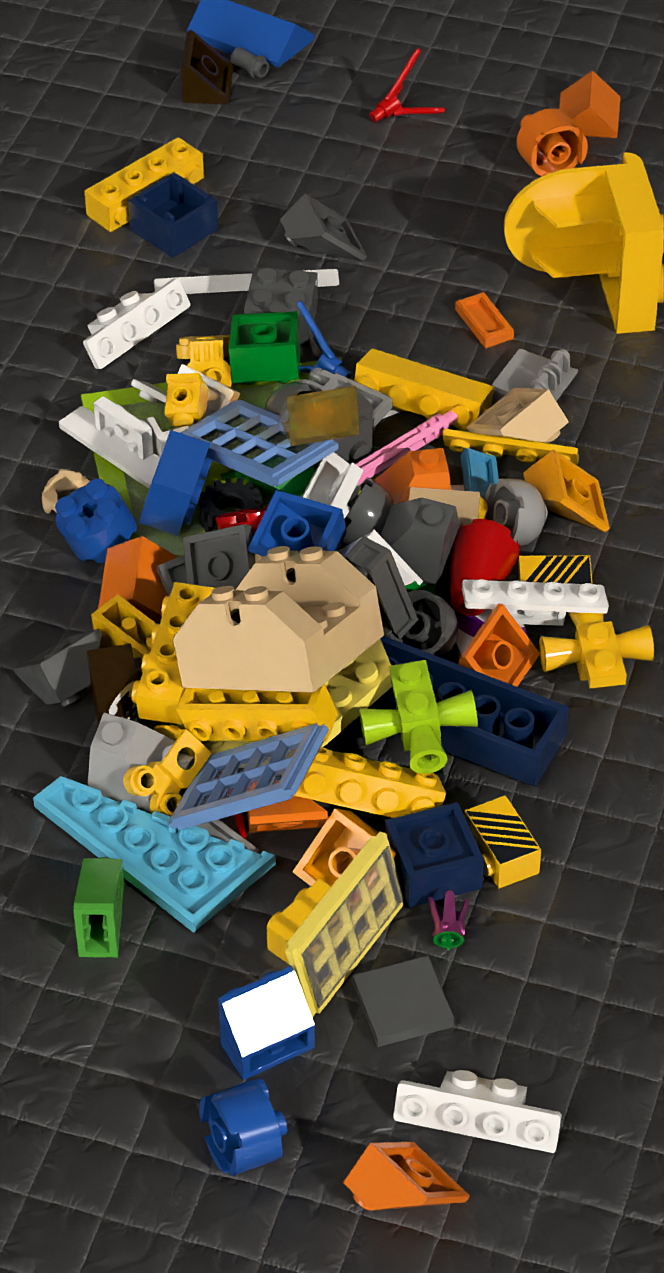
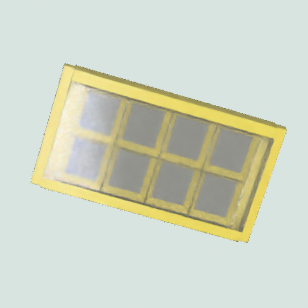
M379 832L376 837L372 836L286 943L287 949L285 952L289 965L292 966L296 973L312 1018L316 1013H321L403 906L402 901L404 897L386 833Z

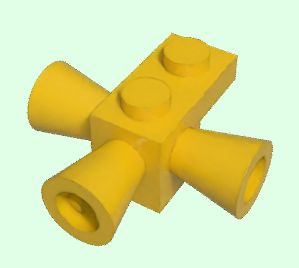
M568 612L576 626L575 639L540 636L539 640L540 659L544 672L576 663L580 680H587L589 688L626 685L627 674L622 658L652 661L654 658L653 636L649 625L616 635L612 621L603 622V613Z

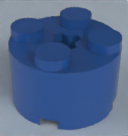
M102 479L91 480L87 485L73 491L69 496L62 497L56 503L57 528L81 561L87 562L86 559L95 560L96 563H105L107 548L129 541L133 531L136 534L137 523L118 491L113 486L105 484Z
M263 1079L250 1080L202 1097L200 1101L201 1123L209 1121L211 1134L205 1136V1140L213 1160L224 1174L230 1172V1176H234L277 1161L283 1156L281 1136L287 1134L286 1120L281 1111H274L269 1100L267 1086Z

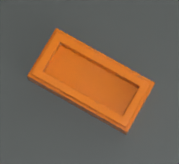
M484 292L456 301L455 310L484 348L514 339V329Z

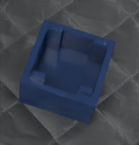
M175 172L128 200L130 230L172 258L218 230L217 199Z
M458 802L385 820V833L387 834L389 845L397 853L393 860L402 892L409 907L429 903L428 897H432L434 901L444 899L445 893L448 890L453 891L454 895L482 889L484 858Z

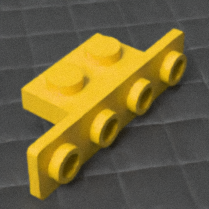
M444 429L443 431L444 445L449 446V449L455 452L462 453L465 448H470L493 455L496 458L502 457V455L516 456V459L522 462L532 463L536 459L540 460L554 449L578 465L579 454L578 448L451 429Z

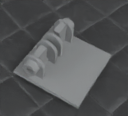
M519 348L492 385L508 392L513 388L549 389L557 402L578 373V369L570 367V354L567 350L560 349L554 351L550 360Z

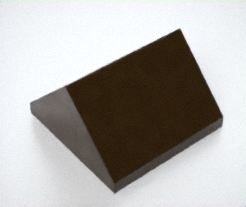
M191 29L186 34L181 67L183 103L226 104L230 98L234 65Z

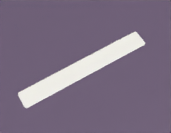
M337 269L305 270L306 272H318V287L339 285ZM252 273L159 278L154 280V288L156 291L170 280L179 279L186 294L248 291Z

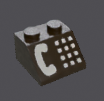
M131 643L88 650L87 656L92 696L98 726L104 712L139 723L142 719L138 716L137 704L132 702V688L134 682L140 680L143 674L141 657L134 658Z

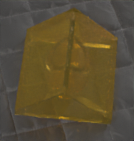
M356 385L287 397L279 413V418L290 445L296 446L359 435Z

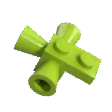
M426 660L389 666V673L397 710L359 708L364 744L366 746L400 733L404 752L410 751V768L420 774L436 772L446 765L448 759L441 746L440 726L478 727L473 692L469 690L436 703Z

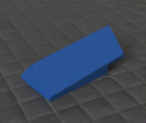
M201 0L187 29V32L191 29L209 45L232 55L236 48L242 47L256 56H264L269 64L278 68L315 40L313 33L297 24L229 0Z

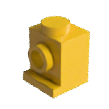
M200 373L167 374L166 381L168 387L165 415L170 424L178 428L184 426L191 427L206 418L209 389Z

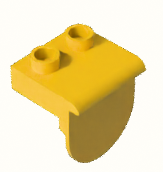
M623 152L622 164L563 169L546 174L524 187L509 205L504 219L506 243L515 258L532 269L547 272L553 278L599 274L616 333L655 330L658 303H664V264H662V256L664 254V214L659 212L642 159L636 154Z

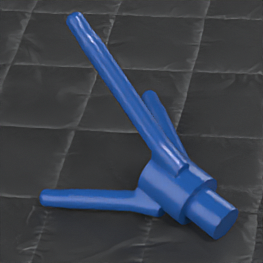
M298 301L297 306L314 335L313 339L322 352L316 366L300 365L299 373H310L314 368L318 367L319 369L321 368L333 374L337 373L350 379L352 373L344 367V362L334 355L304 303Z

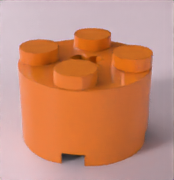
M544 109L534 114H528L521 120V128L517 136V149L521 157L539 176L542 177L555 171L574 168L579 162L582 164L585 160L588 150L587 139L563 110Z

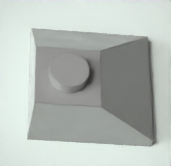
M104 712L90 747L88 786L100 790L104 797L120 803L125 799L136 803L137 809L151 813L150 799L152 794L147 796H133L129 794L124 787V775L132 766H148L150 762L162 761L176 741L138 722ZM181 750L178 752L177 761L180 756ZM145 774L141 778V784L143 785V787H146L147 777Z

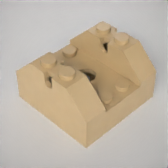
M280 546L268 550V554L252 566L236 590L233 586H221L213 589L210 596L198 603L174 636L173 641L183 688L315 692L383 637L384 631L376 586L338 551H322L321 547L314 546L304 548L299 553L298 551H290V548L287 546Z

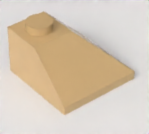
M513 388L466 428L469 432L549 443L560 435L559 430L568 424L569 421L549 389Z

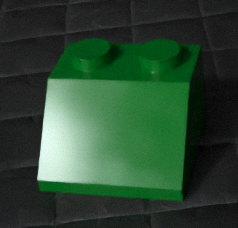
M298 311L232 315L228 348L232 383L251 385L266 381L286 383L291 380H299L300 342Z

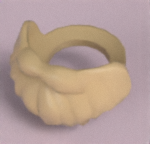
M60 469L56 475L48 480L42 492L41 499L45 513L50 514L52 509L57 513L55 506L59 499L69 496L73 491L87 485L90 481L85 476H82L80 472Z

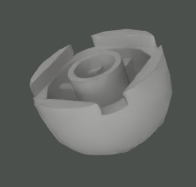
M498 479V483L491 484L488 487L484 497L488 504L486 519L506 526L511 531L510 536L515 543L518 540L520 546L527 545L534 541L541 533L547 519V506L540 492L532 484L521 479Z

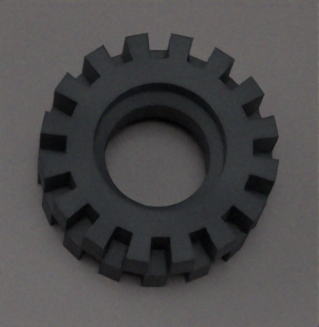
M225 478L226 483L222 484L219 479L214 481V487L210 484L207 485L205 492H201L199 500L202 528L205 527V532L218 530L215 517L230 513L222 511L224 508L236 507L241 510L251 508L262 509V496L259 489H253V484L249 481L244 485L243 479L237 478L236 483H232V478Z

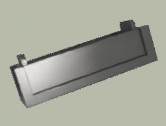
M363 536L345 555V559L376 586L384 635L389 636L392 633L394 637L400 640L418 621L417 615L391 550Z

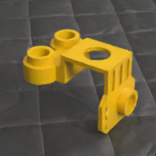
M230 335L179 338V344H176L178 359H190L187 366L230 388L232 387L231 367L224 360V357H229Z
M173 724L169 726L157 725L154 728L156 732L176 742L162 761L150 762L148 766L130 767L124 775L123 782L127 792L133 796L152 794L150 799L152 814L154 811L172 816L182 799L179 794L180 790L189 787L212 752L187 729H180ZM180 750L183 753L195 756L194 765L188 770L182 769L177 763V755ZM144 774L147 777L146 787H143L141 784V778ZM170 798L173 802L171 811L167 807V802Z

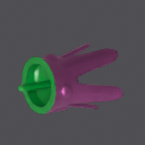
M448 890L445 893L442 919L441 914L437 911L434 899L428 897L435 926L432 934L434 944L438 947L446 948L448 951L451 948L459 947L464 942V919L469 899H465L461 911L455 913V895L453 891Z

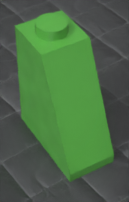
M107 857L83 858L73 908L79 957L118 958L124 893L122 859H110Z

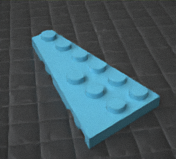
M62 776L33 797L36 809L98 858L122 859L124 878L193 933L276 865L274 854L262 851L261 854L245 849L242 842L233 839L226 842L210 836L208 830L198 826L182 830L178 828L171 829L167 824L171 816L157 811L150 814L139 810L136 803L125 799L120 803L102 796L100 790Z

